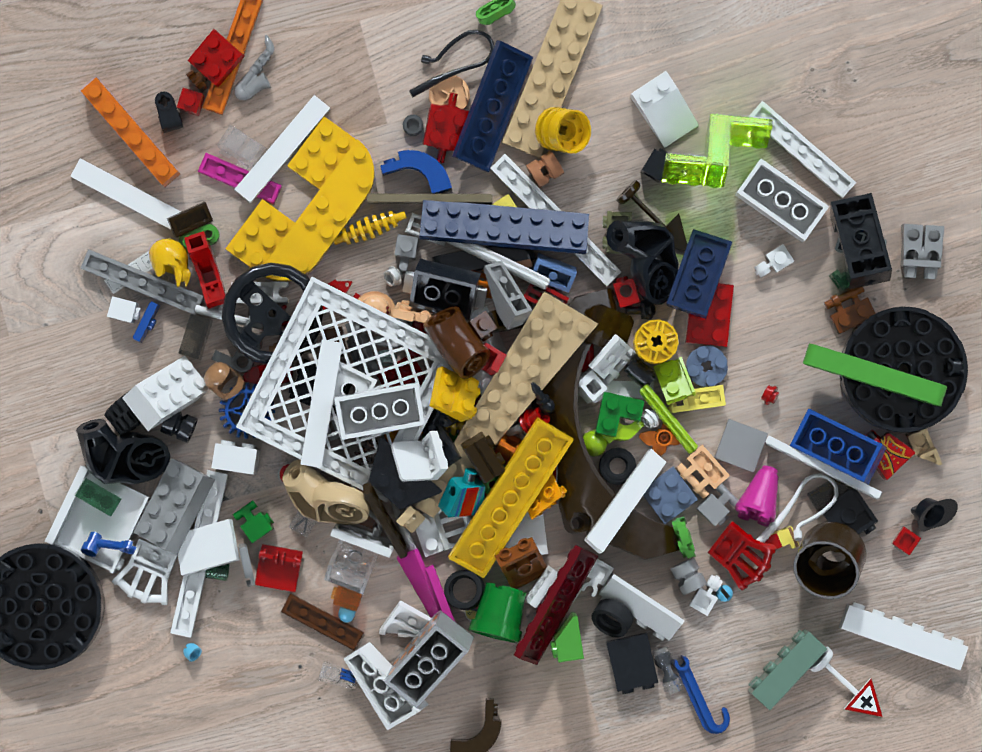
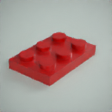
M718 283L706 319L688 314L685 343L727 347L734 285Z

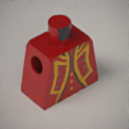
M872 429L865 435L887 447L876 469L884 480H888L916 453L889 432L880 437Z

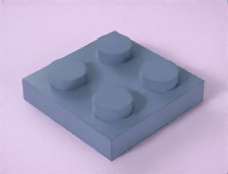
M674 466L655 479L643 495L664 524H667L698 500Z

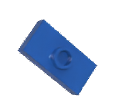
M152 301L149 303L133 339L142 343L148 330H153L157 321L154 318L160 305Z

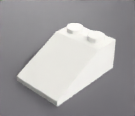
M667 71L631 93L630 98L664 148L699 126Z

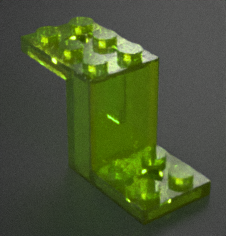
M710 114L705 139V156L666 153L662 182L688 184L690 186L703 185L712 188L724 187L729 167L730 145L735 147L748 146L756 149L767 148L773 119Z

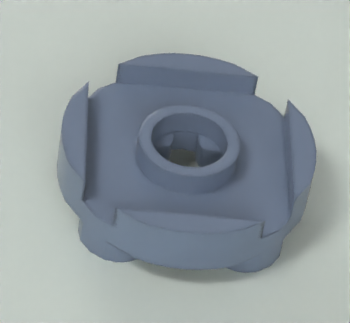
M700 346L688 356L686 369L694 384L701 387H710L720 383L726 376L728 370L727 359L723 352L716 347ZM710 361V366L713 367L712 370L704 372V367L701 366V363Z

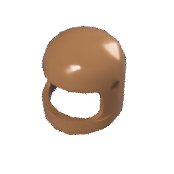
M217 362L207 369L204 375V382L219 398L227 400L241 391L244 385V378L226 363ZM238 376L236 385L229 393L221 392L230 379Z

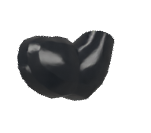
M104 419L84 422L76 429L83 458L89 472L103 484L120 482L139 484L148 482L162 475L170 462V453L167 445L153 435L128 432L117 436Z

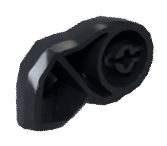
M618 220L612 222L607 229L606 235L609 247L613 251L627 255L632 259L631 275L642 298L651 304H664L668 301L679 267L673 234L662 224L650 221Z

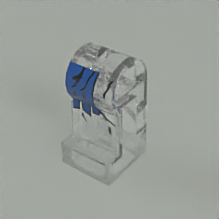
M323 662L318 678L319 681L356 689L358 682L350 669L331 662Z

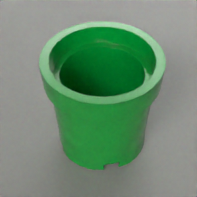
M486 583L475 619H471L468 631L518 644L522 638L520 627L527 593L504 585L496 587L494 583Z

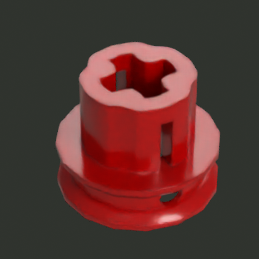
M539 407L535 410L528 409L519 417L520 426L527 434L537 417L549 423L550 416L542 414Z

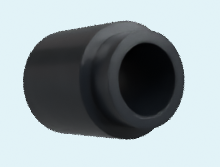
M635 358L624 370L628 374L627 377L640 387L647 384L650 386L656 378L653 375L655 372L641 360L637 361Z

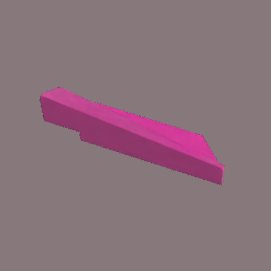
M419 548L407 552V556L402 559L398 555L397 560L430 617L432 618L441 610L455 621L434 564L425 567Z

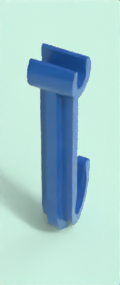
M681 655L683 660L681 666H679L677 660L673 659L672 665L679 673L703 728L712 734H719L725 731L730 722L727 708L722 707L721 711L724 721L722 724L717 725L690 669L688 658Z

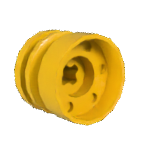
M550 107L544 110L538 117L535 134L537 141L547 150L578 153L589 142L591 125L588 117L579 110Z
M659 319L650 320L642 324L636 331L633 339L636 355L643 362L652 365L661 364L669 360L677 351L679 344L678 334L674 327L668 322ZM658 336L662 344L654 347L652 346L653 341H651V338L655 339Z

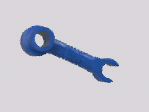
M90 532L87 541L82 545L81 552L89 557H96L100 548H108L133 555L137 547L132 546L133 542L129 540L121 542L101 539L102 536L99 533Z

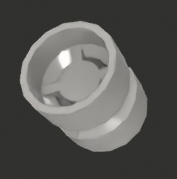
M694 557L670 568L674 578L680 581L678 586L683 595L707 584L703 574L698 573L699 566Z

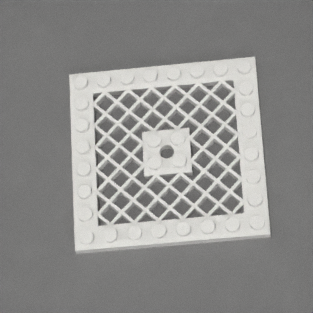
M311 277L236 428L299 459L302 458L305 438L295 432L307 428L304 414L308 413L310 409L303 411L299 400L309 396L312 399L313 392L309 381L315 379V376L307 377L304 367L314 363L317 367L318 359L314 348L321 346V342L312 345L309 334L320 330L323 340H326L323 329L331 326L335 327L338 337L328 341L339 340L340 343H343L342 338L353 335L356 347L345 350L344 344H342L341 354H344L347 365L339 362L334 397L344 396L343 387L348 383L355 386V394L384 387L388 388L390 385L399 382L400 385H404L403 381L414 378L419 386L426 425L434 409L429 405L437 368L443 366L451 371L453 369L439 353L427 334ZM321 305L328 308L318 312ZM333 311L346 317V319L336 322ZM330 312L333 323L322 326L318 315ZM316 317L319 327L309 330L314 318ZM348 321L352 332L341 336L337 324ZM352 321L366 328L355 331ZM370 330L384 337L377 340H373ZM367 331L371 342L359 345L356 334ZM306 336L309 346L299 349ZM389 339L403 347L392 350ZM386 340L389 351L378 355L375 343ZM372 345L375 356L364 359L361 348ZM311 349L314 360L303 364L300 352ZM358 349L361 361L350 364L347 353ZM408 349L422 356L411 359ZM405 350L408 361L397 364L394 353ZM297 354L300 365L290 368ZM391 354L394 365L383 369L380 357ZM427 358L433 361L431 367H429ZM377 359L380 370L369 373L365 362ZM423 359L427 370L416 373L412 362ZM363 364L366 374L352 367ZM409 364L413 375L402 378L398 367ZM301 368L305 379L293 383L290 371ZM395 368L398 379L387 382L384 372ZM287 373L291 384L280 387ZM381 373L385 384L374 387L377 380L370 376ZM427 373L420 387L417 376ZM306 382L309 393L298 397L295 385ZM292 387L295 398L284 401L280 390ZM278 391L281 403L270 406ZM333 398L331 409L333 417H330L329 421H335L338 431L327 434L326 444L328 449L325 448L322 467L319 469L363 490V484L368 483L370 470H372V466L368 467L365 456L376 453L378 446L375 437L386 434L390 445L394 442L418 441L425 425L399 429L393 443L389 435L393 431L372 434L361 439L355 437V441L346 444L344 440H341L342 445L331 448L328 437L337 434L340 436L337 415L333 408V405L335 406ZM297 401L300 412L288 415L285 404ZM283 406L286 417L274 420L271 409ZM267 411L269 412L271 421L264 418ZM301 415L305 426L293 430L290 418ZM287 420L290 430L276 423ZM372 439L375 450L364 453L361 442ZM358 444L361 454L350 458L346 447ZM343 448L346 458L334 453L333 451ZM362 458L365 468L352 461ZM373 486L379 498L387 502L388 499Z

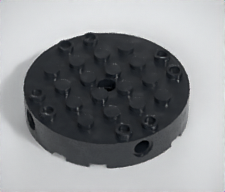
M893 307L880 311L865 319L853 330L842 350L844 354L898 370L901 364H906L909 369L908 374L947 386L942 406L939 407L840 376L843 393L853 410L866 422L886 431L913 432L935 425L954 410L966 387L968 363L961 340H959L953 328L946 321L924 309Z
M49 543L24 545L0 556V658L22 668L46 670L64 665L85 652L100 631L105 611L103 588L90 564L75 552ZM38 600L44 603L43 612H38L35 608Z

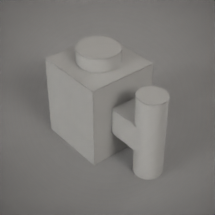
M400 234L397 236L394 255L401 258L399 269L403 273L408 271L409 259L416 260L419 243L418 237Z
M722 483L716 488L721 494L718 499L713 494H709L696 508L713 526L717 524L721 526L729 518L727 514L730 511L724 506L727 501L733 507L738 502V499Z

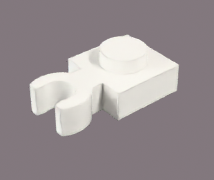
M597 558L587 576L590 578V581L583 584L582 591H585L586 587L592 586L593 592L591 596L594 597L598 591V583L604 586L614 568Z

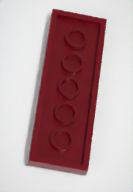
M575 545L570 550L567 556L568 559L564 566L559 569L554 584L549 587L545 600L537 608L536 616L528 624L523 639L518 642L514 653L515 657L538 665L599 557L598 555L578 545Z

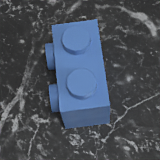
M538 253L531 269L549 278V285L555 290L568 293L577 274V267Z

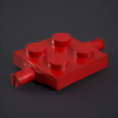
M449 92L448 104L437 105L430 103L422 144L438 149L436 160L439 163H445L446 151H454L469 113L468 110H463L456 106L457 93Z

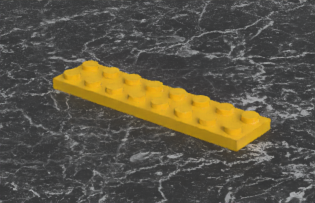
M537 417L506 465L505 472L498 477L451 550L448 558L478 576L485 578L496 561L495 555L499 554L500 550L505 547L570 447L573 438Z

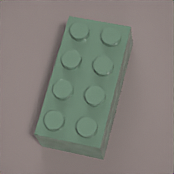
M805 629L803 631L798 630L791 638L793 642L789 646H783L777 653L779 657L774 662L769 661L762 669L765 672L760 677L755 676L748 684L750 686L748 691L769 710L780 701L827 650L816 637Z

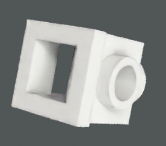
M591 369L580 376L578 393L587 404L600 401L603 392L608 388Z

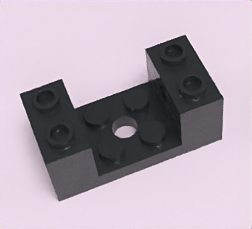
M872 193L832 201L829 214L834 232H838L845 258L844 271L849 290L890 281L892 267ZM857 233H864L867 239L865 241H858L855 235Z

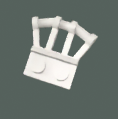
M441 509L434 518L426 513L422 514L425 520L419 525L416 532L425 557L453 548L456 543H449L448 538L463 533L471 521V516L441 519L439 515L442 512ZM459 518L463 519L464 527L445 533L444 523Z
M139 538L136 544L137 548L131 556L129 564L111 582L114 585L117 584L127 594V597L140 599L141 603H161L162 605H167L168 578L178 554L165 551ZM135 566L138 567V570L130 586L123 577ZM145 570L152 573L145 591L142 592L137 590V586ZM157 576L162 578L161 595L150 594Z

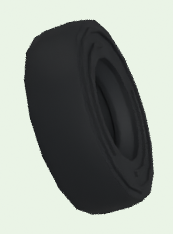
M612 448L606 451L600 458V473L611 484H624L636 468V461L632 453L623 448ZM615 458H621L626 464L625 471L621 474H614L610 470V462Z

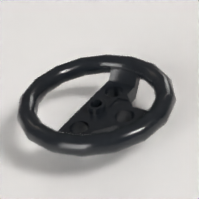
M270 262L251 267L234 280L224 297L222 320L226 336L239 353L254 362L268 364L273 352L262 351L256 347L265 336H282L281 325L283 322L289 321L291 316L253 281L270 275L286 277L298 284L304 292L310 278L291 265ZM254 293L261 295V302L258 305H253L250 301ZM238 298L248 306L249 322L242 328L241 332L238 331L234 316ZM322 305L320 306L318 312L323 310ZM272 309L273 313L275 314L273 317L269 316L268 314L269 311ZM320 314L318 316L322 325L323 314ZM316 317L314 318L309 330L319 327ZM255 323L262 324L263 330L260 334L252 332V326ZM320 330L309 334L312 345ZM306 336L299 349L309 346Z

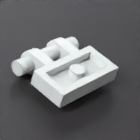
M615 334L588 366L610 384L614 378L617 379L619 377V372L624 366L630 364L631 358L636 352Z

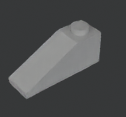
M502 261L485 265L484 271L496 312L504 326L508 330L524 325L533 310Z

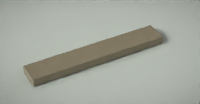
M368 193L367 202L368 204H423V200L492 204V195Z

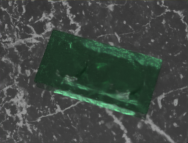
M84 478L74 495L110 517L121 501L120 497L87 478Z

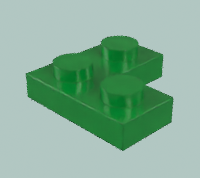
M603 392L595 433L615 438L620 418L637 422L641 421L645 401Z

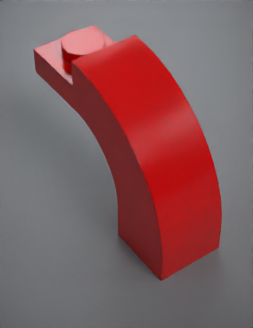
M202 231L184 237L188 254L200 281L207 308L210 309L224 304L225 287L205 232Z

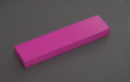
M205 153L198 169L199 173L234 188L249 173L248 170L208 153ZM270 180L257 198L274 205L282 185Z

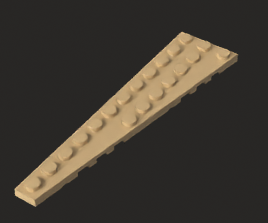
M545 291L543 292L507 352V356L498 373L494 374L476 404L477 412L475 416L466 421L454 441L462 458L449 466L438 480H431L442 492L418 502L415 506L417 509L434 518L440 510L438 505L449 480L452 477H462L466 468L475 469L461 444L476 434L483 432L485 437L489 435L496 445L536 398L535 393L532 391L531 383L535 382L543 390L598 325L597 322Z

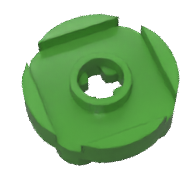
M685 517L676 518V521H672L678 539L681 538L677 542L683 558L696 557L691 534L686 527Z

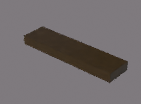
M370 482L363 484L364 497L400 559L406 557V544Z

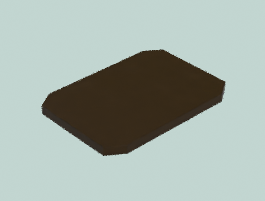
M602 304L594 305L589 318L597 322L598 325L585 340L604 348L616 334L627 344L634 324L632 317Z

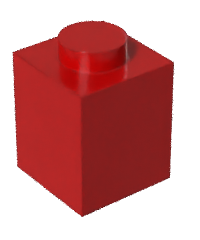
M182 88L177 108L179 111L199 116L205 96L203 93Z

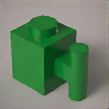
M254 500L233 514L237 521L242 517H245L247 520L240 527L251 543H255L274 529L272 526L274 521L268 513L264 515L263 512H260L254 516L251 512L258 507Z

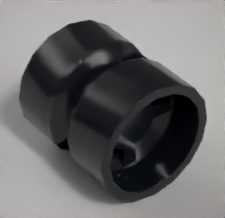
M180 411L162 423L160 432L169 436L175 434L176 439L188 443L193 435L198 418L188 414L182 416Z

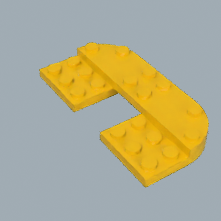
M325 116L287 165L288 168L319 189L297 221L293 222L262 199L225 248L250 268L272 262L291 265L308 275L319 264L330 249L329 247L352 216L356 214L367 199V194L372 190L374 165L369 151L358 139L356 140ZM274 275L265 277L277 282L291 281L286 277Z

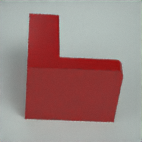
M485 342L483 344L490 350V357L481 370L493 376L498 373L507 354Z

